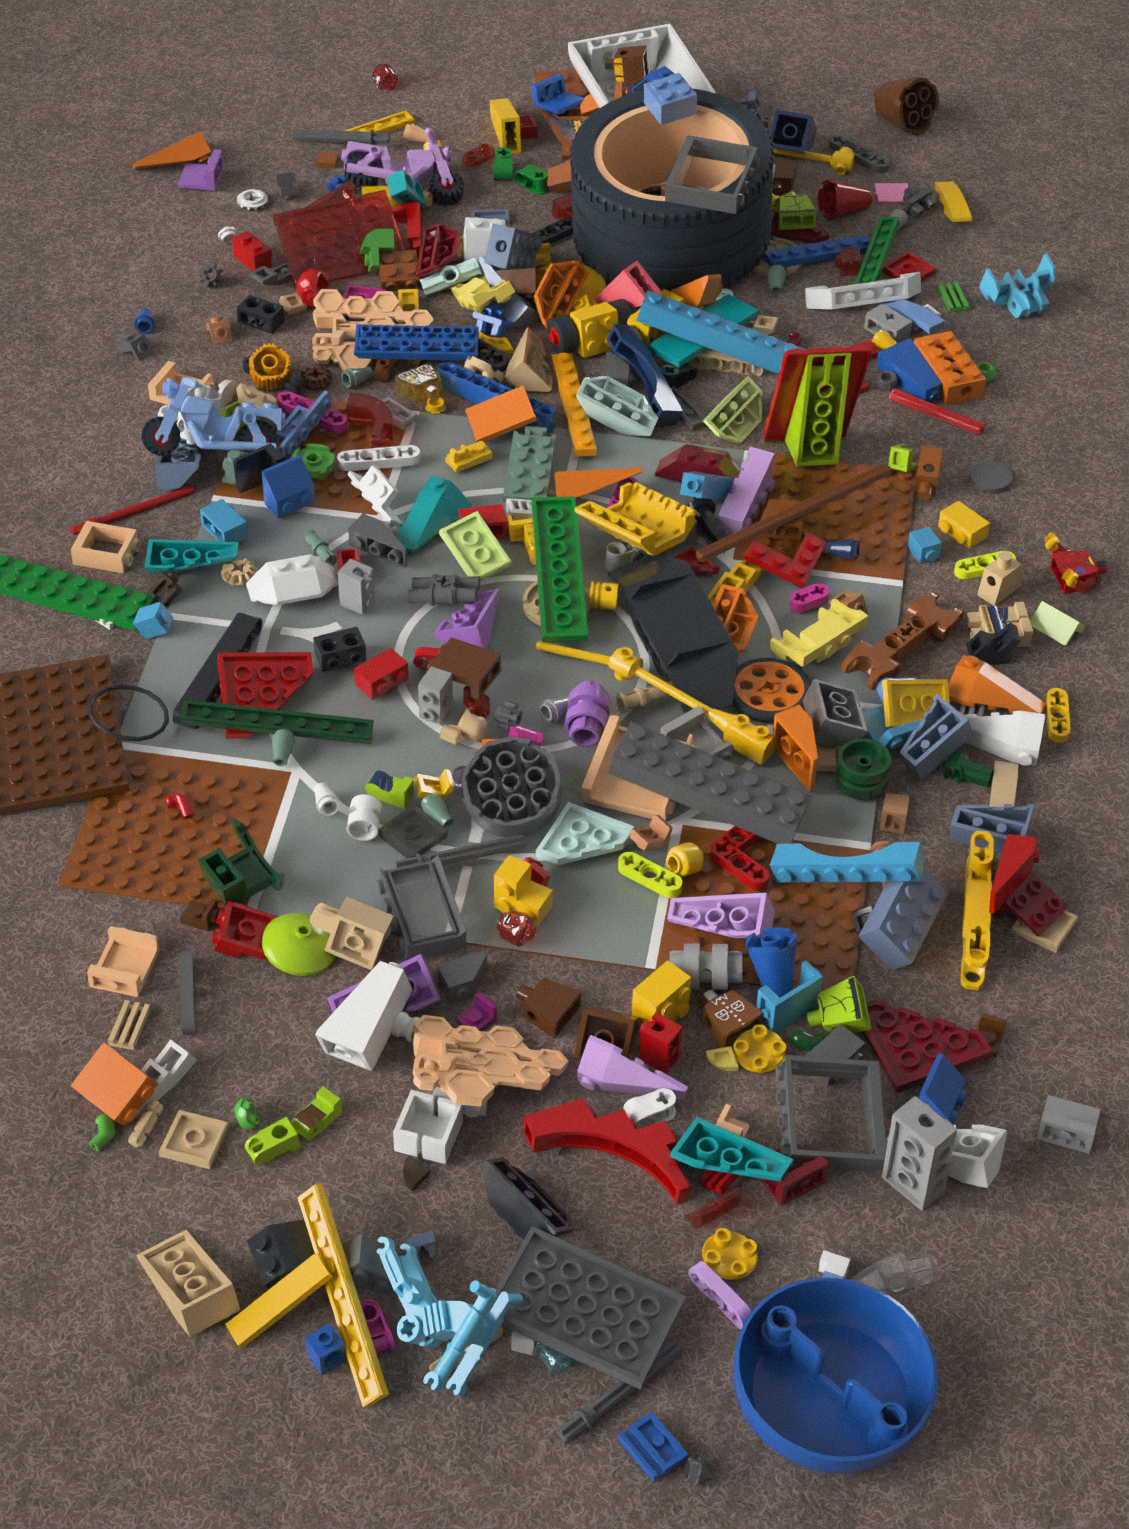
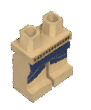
M1015 602L1014 607H997L993 605L987 607L986 605H979L978 612L967 613L966 625L967 628H971V639L980 630L996 636L1006 625L1012 623L1017 626L1021 641L1017 647H1030L1033 629L1024 602Z

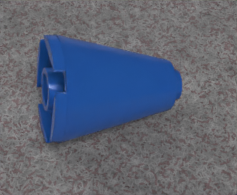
M788 928L762 929L763 934L756 936L755 932L750 934L746 938L745 943L761 986L767 985L780 998L792 991L797 934L794 933L792 935L791 930Z

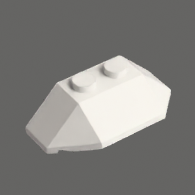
M311 554L266 562L246 583L252 602L260 601L272 605L319 598L331 591L333 587L339 585L334 567Z

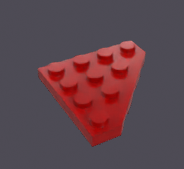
M311 652L218 653L217 656L222 704L279 710L313 675ZM224 729L225 739H249L255 733Z

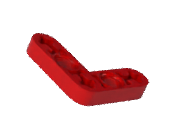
M734 826L711 844V860L750 889L761 891L766 889L769 884V871L743 852L760 839V836L751 832L748 833V831ZM738 836L743 838L744 841L735 842L732 838ZM736 862H742L746 866L743 868H737L733 864Z

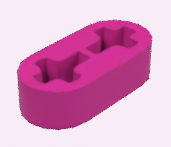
M817 583L793 592L790 596V608L795 612H806L826 604L829 600V588L824 584Z

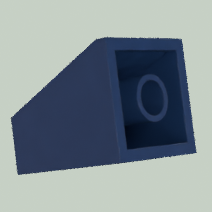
M776 109L770 133L773 148L806 153L813 147L817 127L813 116Z

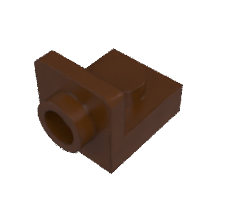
M212 898L209 904L205 905L191 900L180 918L181 924L209 931L212 924H217L215 921L219 911L218 901Z
M982 1013L977 1030L982 1032L993 1050V1057L996 1058L1004 1037L1007 1020L995 1015Z

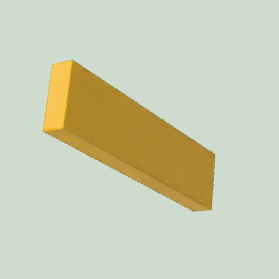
M405 110L345 131L370 132V130H374V132H391L406 127L407 124H415V119Z
M315 1253L225 1325L240 1348H244L333 1276L321 1257Z

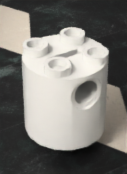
M199 384V387L196 389L188 388L186 395L212 401L215 411L221 416L222 395L206 384ZM179 411L177 425L181 432L180 437L187 439L186 443L195 445Z

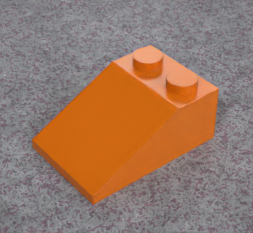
M796 705L776 713L774 716L773 736L777 738L775 752L808 792L811 793L814 792L818 762L813 723L810 714L805 712L800 705Z

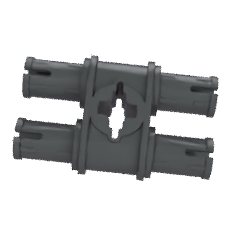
M454 573V575L434 574L432 577H412V589L408 591L409 603H429L431 606L435 604L455 605L457 602H477V590H480L481 585L480 576L465 577Z

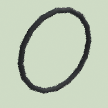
M118 684L105 687L95 693L88 704L89 717L95 726L105 734L123 741L139 742L153 739L164 732L169 723V712L163 701L151 691L135 685ZM117 689L135 690L150 696L159 703L164 711V722L161 728L152 734L140 737L123 736L109 731L98 722L93 713V704L99 696L107 691Z

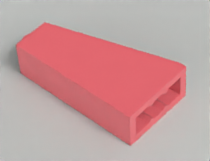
M635 261L623 270L595 299L599 304L624 299L631 309L642 305L648 290L659 294L662 292L640 263Z

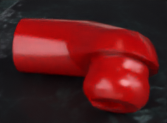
M174 792L172 795L165 797L167 807L173 808L176 806V808H179L184 820L195 816L186 795Z

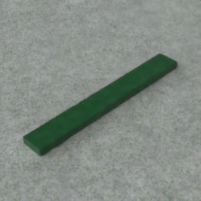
M184 700L181 715V724L268 734H275L277 730L285 729L291 731L296 737L371 744L374 720L194 700Z

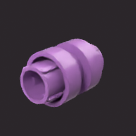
M588 680L581 682L570 692L568 698L565 731L571 737L573 743L581 747H591L597 744L608 722L611 699L607 691L604 690V687L596 681Z

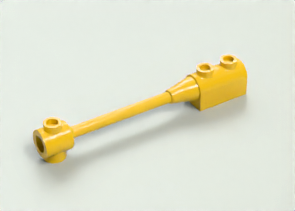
M842 147L839 151H835L832 156L808 151L806 153H799L774 148V153L830 163L832 170H835L839 175H844L846 172L851 173L854 165L855 154L848 147Z
M628 647L618 648L611 656L608 667L614 671V676L617 680L629 681L634 676H638L693 709L700 706L705 712L704 715L724 732L722 741L724 743L731 741L735 751L760 765L774 753L777 738L769 734V729L766 726H755L749 722L747 715H733L714 708L712 709L641 668V659L634 656L632 649Z

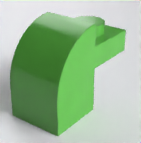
M375 229L366 235L360 249V254H365V266H368L369 273H377L379 253L393 252V229Z

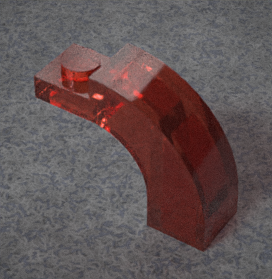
M351 392L346 405L347 422L362 423L372 427V448H382L383 445H386L387 440H393V416L391 410L383 401L376 397Z

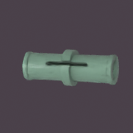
M314 530L307 531L304 534L303 540L311 547V551L316 557H319L326 563L329 562L331 566L337 562V557L328 548L327 542L321 540Z

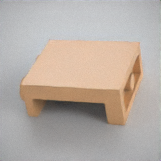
M168 361L148 384L150 400L168 405L171 398L167 400V395H163V382H167V378H170L179 386L183 377L190 376L177 373L176 363ZM208 373L202 380L190 377L197 380L199 384H206L213 389L215 388L212 374Z
M110 926L108 930L109 941L98 964H91L87 971L89 986L139 997L160 952L158 937L150 933H141L126 928Z

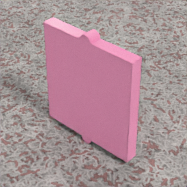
M875 183V195H877L878 203H906L903 200L904 190L908 188V183Z

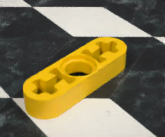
M1052 688L1047 692L1046 697L1048 737L1054 742L1063 743L1069 739L1071 731L1068 694L1063 689ZM1055 697H1057L1060 700L1059 704H1056ZM1052 714H1061L1063 718H1055ZM1057 726H1061V733H1058L1056 730Z

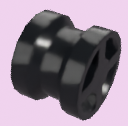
M291 371L288 381L284 382L282 386L289 392L300 396L302 388L306 387L308 382Z

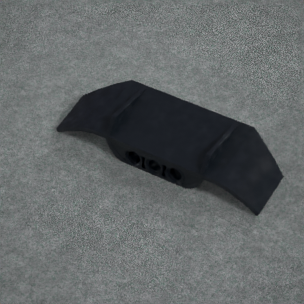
M650 555L608 572V576L619 584L628 599L633 626L660 676L668 675L675 688L712 709L720 710L732 705L738 650L688 561L666 556ZM679 701L683 714L693 709Z

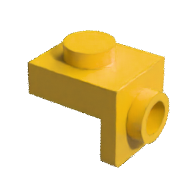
M444 769L439 778L417 774L414 779L418 798L424 799L427 795L436 793L441 795L445 802L448 795L454 790V780L448 769Z

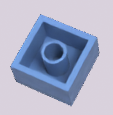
M680 73L644 84V104L661 125L697 114V94Z

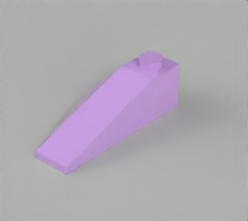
M767 893L671 898L667 919L669 922L733 938H747L754 932L758 936L763 934L762 929L773 927L775 909Z

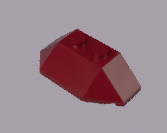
M441 222L423 229L416 276L423 279L441 272L446 266H453L458 259L461 234L450 227H446Z
M685 444L660 459L655 476L682 481L683 472L695 471L739 478L741 471L727 451Z

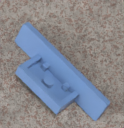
M325 390L310 409L298 405L285 420V425H281V430L276 431L278 435L277 440L282 441L279 450L284 454L286 460H288L301 442L306 440L310 431L318 425L323 415L330 410L332 402L328 391Z

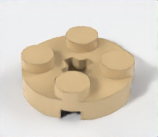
M468 356L464 363L465 369L500 384L504 378V374L501 371L493 372L492 365L472 356L471 358Z

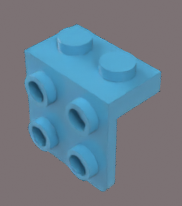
M884 705L862 711L868 730L866 733L867 737L881 743L888 750L904 746L913 730H917L922 722L917 720L893 728H886Z

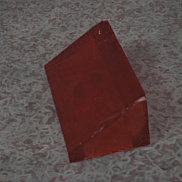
M736 1187L728 1190L689 1212L685 1217L695 1229H699L739 1206L742 1189Z

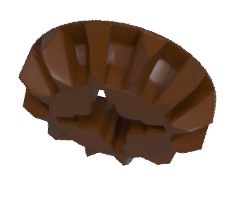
M315 366L314 368L307 367L306 371H302L300 375L308 382V385L304 388L309 390H321L332 383L330 370L324 369L323 366L320 368Z

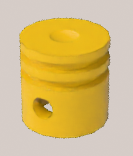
M592 581L589 608L593 606L598 608L600 606V609L617 610L619 584L603 582V584L597 582L595 584V581Z

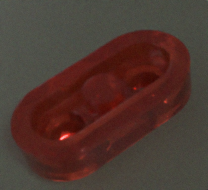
M481 144L462 155V164L466 167L479 166L494 157V148L489 144Z

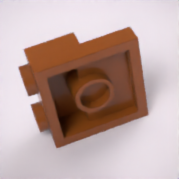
M416 250L379 253L378 269L381 289L395 291L398 288L415 289L421 286V278L416 276L418 263Z

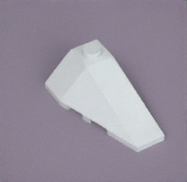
M1013 711V715H1000L999 712L979 717L976 714L963 715L969 720L974 734L965 743L1023 766H1036L1045 714Z

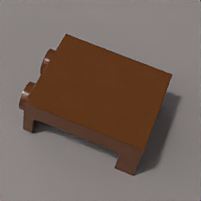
M451 637L445 645L441 646L436 657L429 661L427 671L432 666L452 673V680L470 686L471 697L479 700L501 672V654Z

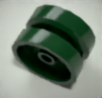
M861 738L845 743L839 750L835 780L838 789L845 795L860 800L874 799L883 794L888 785L891 755L888 749L881 743L871 739Z

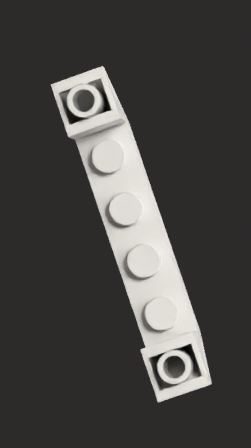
M920 272L900 274V278L833 288L826 286L805 288L807 309H838L907 299L921 292Z

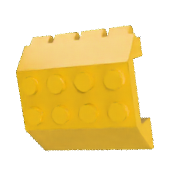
M637 482L633 486L632 483L620 486L619 502L608 508L592 501L575 507V512L588 524L654 556L685 541L696 522L694 517L697 514L695 509L682 505V503L665 497V495L652 489L649 490L648 487Z

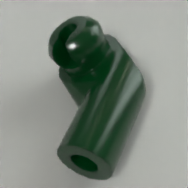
M794 1031L790 1038L796 1047L810 1052L829 1034L824 1031L813 1036L804 1031Z

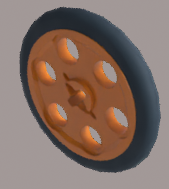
M777 658L748 660L736 667L732 706L739 713L747 715L753 720L774 722L776 713L796 705H800L805 711L803 699L811 682L801 668L788 661ZM756 672L763 673L764 676L756 677L753 674ZM779 674L786 675L787 678L780 679L776 676ZM743 685L750 686L751 689L743 690L740 687ZM794 689L798 691V693L790 694L787 692V690ZM757 700L762 702V704L753 705L751 702ZM780 702L784 703L786 706L777 707L774 704Z

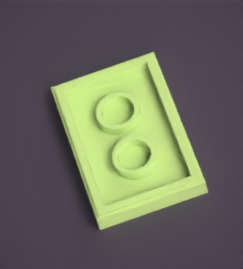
M478 511L439 530L440 536L467 576H480V581L512 566L511 559Z

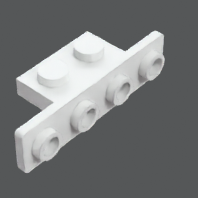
M373 465L364 477L349 471L347 475L352 479L351 484L363 492L361 495L373 504L372 508L377 513L384 516L383 521L391 527L395 525L402 528L404 523L389 507L399 491L385 475Z

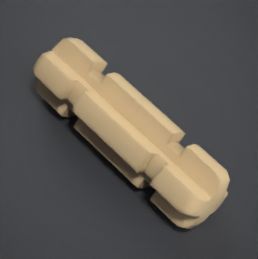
M159 1101L149 1102L145 1109L146 1113L143 1112L134 1128L135 1132L131 1133L128 1142L133 1147H142L147 1140L146 1136H149L158 1120L157 1116H160L164 1109V1106Z

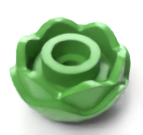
M988 362L976 364L986 378V383L996 379L997 372L992 364Z
M241 1098L234 1107L236 1118L242 1128L254 1130L260 1125V1117L256 1115L255 1105L250 1102V1098Z

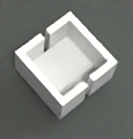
M411 1090L393 1131L394 1151L415 1157L422 1153L423 1159L446 1164L463 1123V1106L455 1104L450 1099L439 1097L438 1117H436L434 1095Z

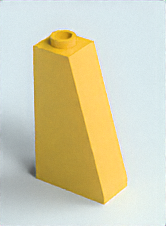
M508 98L490 100L491 119L500 147L509 148L512 154L521 153L519 115Z

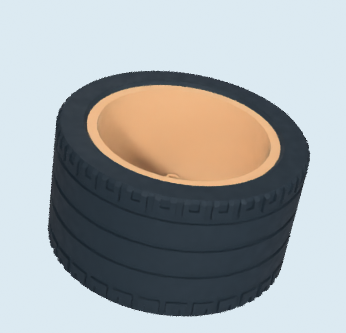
M693 89L697 94V114L664 125L657 121L644 104V90L617 98L591 114L576 131L570 152L574 242L577 253L581 256L585 266L596 270L604 278L605 282L609 284L623 270L635 261H638L661 291L663 289L672 291L706 275L721 274L722 289L740 281L749 272L753 271L755 266L759 265L760 260L764 258V251L768 250L771 239L774 148L768 129L764 127V123L752 111L725 96L705 90ZM688 135L758 147L760 165L759 168H755L754 180L750 181L749 191L747 194H744V203L742 206H739L736 214L665 202V184ZM693 157L681 185L734 194L746 165ZM661 190V196L645 194L646 192Z

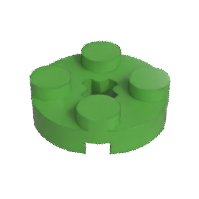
M308 444L305 449L300 450L298 448L292 454V458L300 455L310 477L318 480L327 478V474L335 466L334 453L332 454L330 448L322 444Z

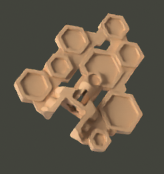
M321 289L313 300L316 307L313 311V319L317 328H332L333 333H316L312 338L313 359L317 364H328L332 360L334 364H339L344 372L347 368L370 367L375 359H360L354 355L355 342H345L346 340H355L356 325L432 326L434 319L427 310L403 312L399 306V300L392 291H377L372 299H363L362 296H349L348 299H343L337 289ZM343 316H348L350 319H365V320H364V321H346V319H345ZM392 319H395L396 322H405V324H395Z
M423 1015L413 1025V1048L416 1057L413 1066L414 1084L420 1090L433 1091L438 1087L455 1104L481 1107L493 1096L497 1085L542 1090L549 1083L551 1075L560 1076L568 1066L569 1060L558 1050L541 1049L539 1051L529 1049L523 1043L524 1038L512 1027L494 1026L489 1032L479 1031L476 1027L464 1025L453 1028L444 1017Z

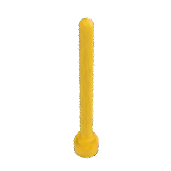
M539 641L536 643L537 650L608 665L611 656ZM639 658L641 659V668H643V659Z

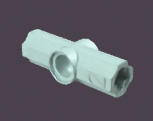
M472 258L455 266H446L441 272L425 277L420 282L428 297L447 288L451 289L458 283L482 275L476 258ZM449 274L456 275L453 280H447L446 277Z

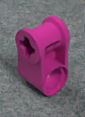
M370 1299L361 1301L360 1304L364 1316L374 1317L366 1320L376 1353L388 1349L394 1351V1339L379 1304Z

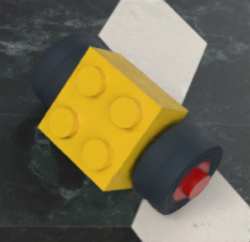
M617 299L570 312V317L563 315L552 318L548 321L547 326L549 340L553 349L558 354L576 350L582 357L587 358L610 351L612 349L606 340L614 324L628 325L627 321L630 315H632V311L624 299Z

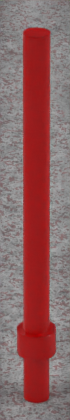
M188 486L98 518L95 516L88 518L86 521L108 524L194 494V489L192 486ZM85 522L71 527L73 535L80 533Z

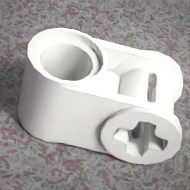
M661 1088L628 1100L624 1104L623 1109L626 1111L629 1119L632 1118L637 1129L662 1121L669 1122L676 1115L674 1107L676 1096L672 1090Z

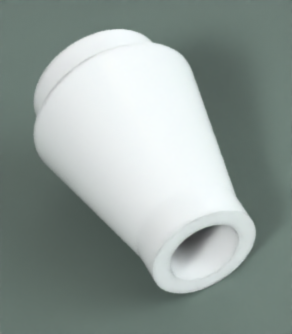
M318 783L314 787L317 811L325 816L334 815L339 810L340 800L328 788L326 783Z

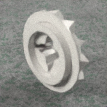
M250 189L238 195L237 203L242 209L247 208L248 211L251 209L257 211L258 207L263 209L264 205L268 204V196L263 191Z

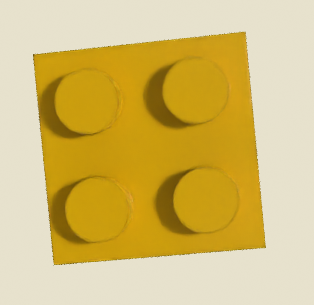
M668 960L633 989L632 1015L639 1017V1027H641L646 1019L651 1021L655 1012L671 1021H675L678 1017L683 1018L690 1009L691 977Z

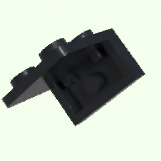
M269 443L235 458L233 464L237 491L244 493L262 485V471L286 461L284 454Z

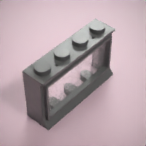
M438 855L431 861L385 871L380 869V880H377V889L380 895H384L383 904L385 912L393 915L391 929L393 933L397 932L398 949L400 952H404L406 960L419 954L424 958L466 948L467 930Z

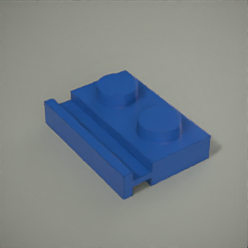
M653 1412L630 1425L629 1429L625 1432L621 1431L618 1433L619 1442L653 1483L662 1475H667L688 1460V1453Z

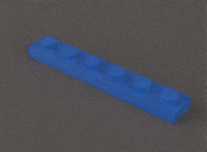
M861 235L852 238L764 251L763 259L769 267L773 265L786 267L866 254L871 240L867 235Z

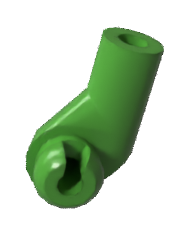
M106 1113L97 1116L95 1124H98L99 1133L89 1142L90 1147L97 1152L116 1135L115 1121Z

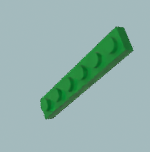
M899 217L879 218L854 284L879 280L900 224Z

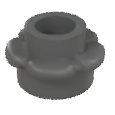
M698 1456L697 1459L688 1458L684 1470L685 1482L698 1486L700 1482L705 1481L707 1464L702 1463V1457Z

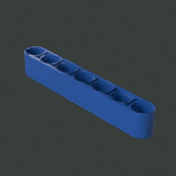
M442 363L438 367V386L475 404L513 390L453 363ZM528 396L537 421L526 426L547 428V433L552 432L555 429V408Z

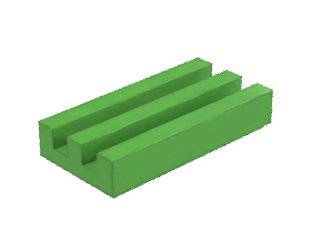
M954 282V286L946 283V287L943 284H939L938 290L949 313L969 310V304L958 282ZM946 291L949 292V294H950V296H951V299H952V301L954 302V305H955L956 308L953 307L952 302H951V300H950V298H949V296H948V294H947Z

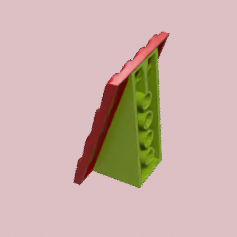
M859 345L851 348L838 346L830 349L812 348L810 350L791 349L786 351L781 370L778 374L769 415H767L763 433L764 442L785 440L797 467L838 464L841 437H846L871 358L872 348Z

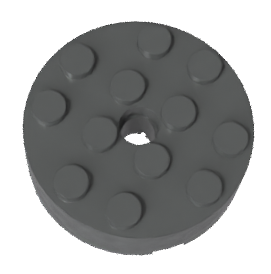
M507 737L489 742L475 752V756L464 769L462 788L467 810L479 827L493 835L511 837L520 834L524 836L533 834L546 826L558 811L562 797L558 765L548 750L531 743V740Z

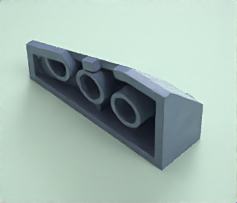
M481 256L479 261L489 286L492 288L502 281L497 275V270L500 269L497 266L485 264V258ZM513 293L511 299L504 303L500 302L502 310L505 311V320L514 322L512 328L523 329L541 321L535 303L524 298L523 295Z
M181 438L178 448L173 453L158 457L155 464L158 489H164L165 491L177 490L199 467L201 455L200 453L198 454L196 447L186 443L187 439Z

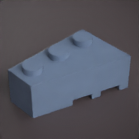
M938 694L935 695L934 703L929 711H925L923 714V720L917 730H913L900 751L905 767L921 781L974 735L969 720Z
M988 804L957 805L950 826L949 840L970 845L971 836L975 831L989 832L994 840V852L1002 854L1007 834L1028 836L1035 804H1027V806L1012 807V804H1004V807H988ZM984 839L975 841L976 846L981 848L989 845Z

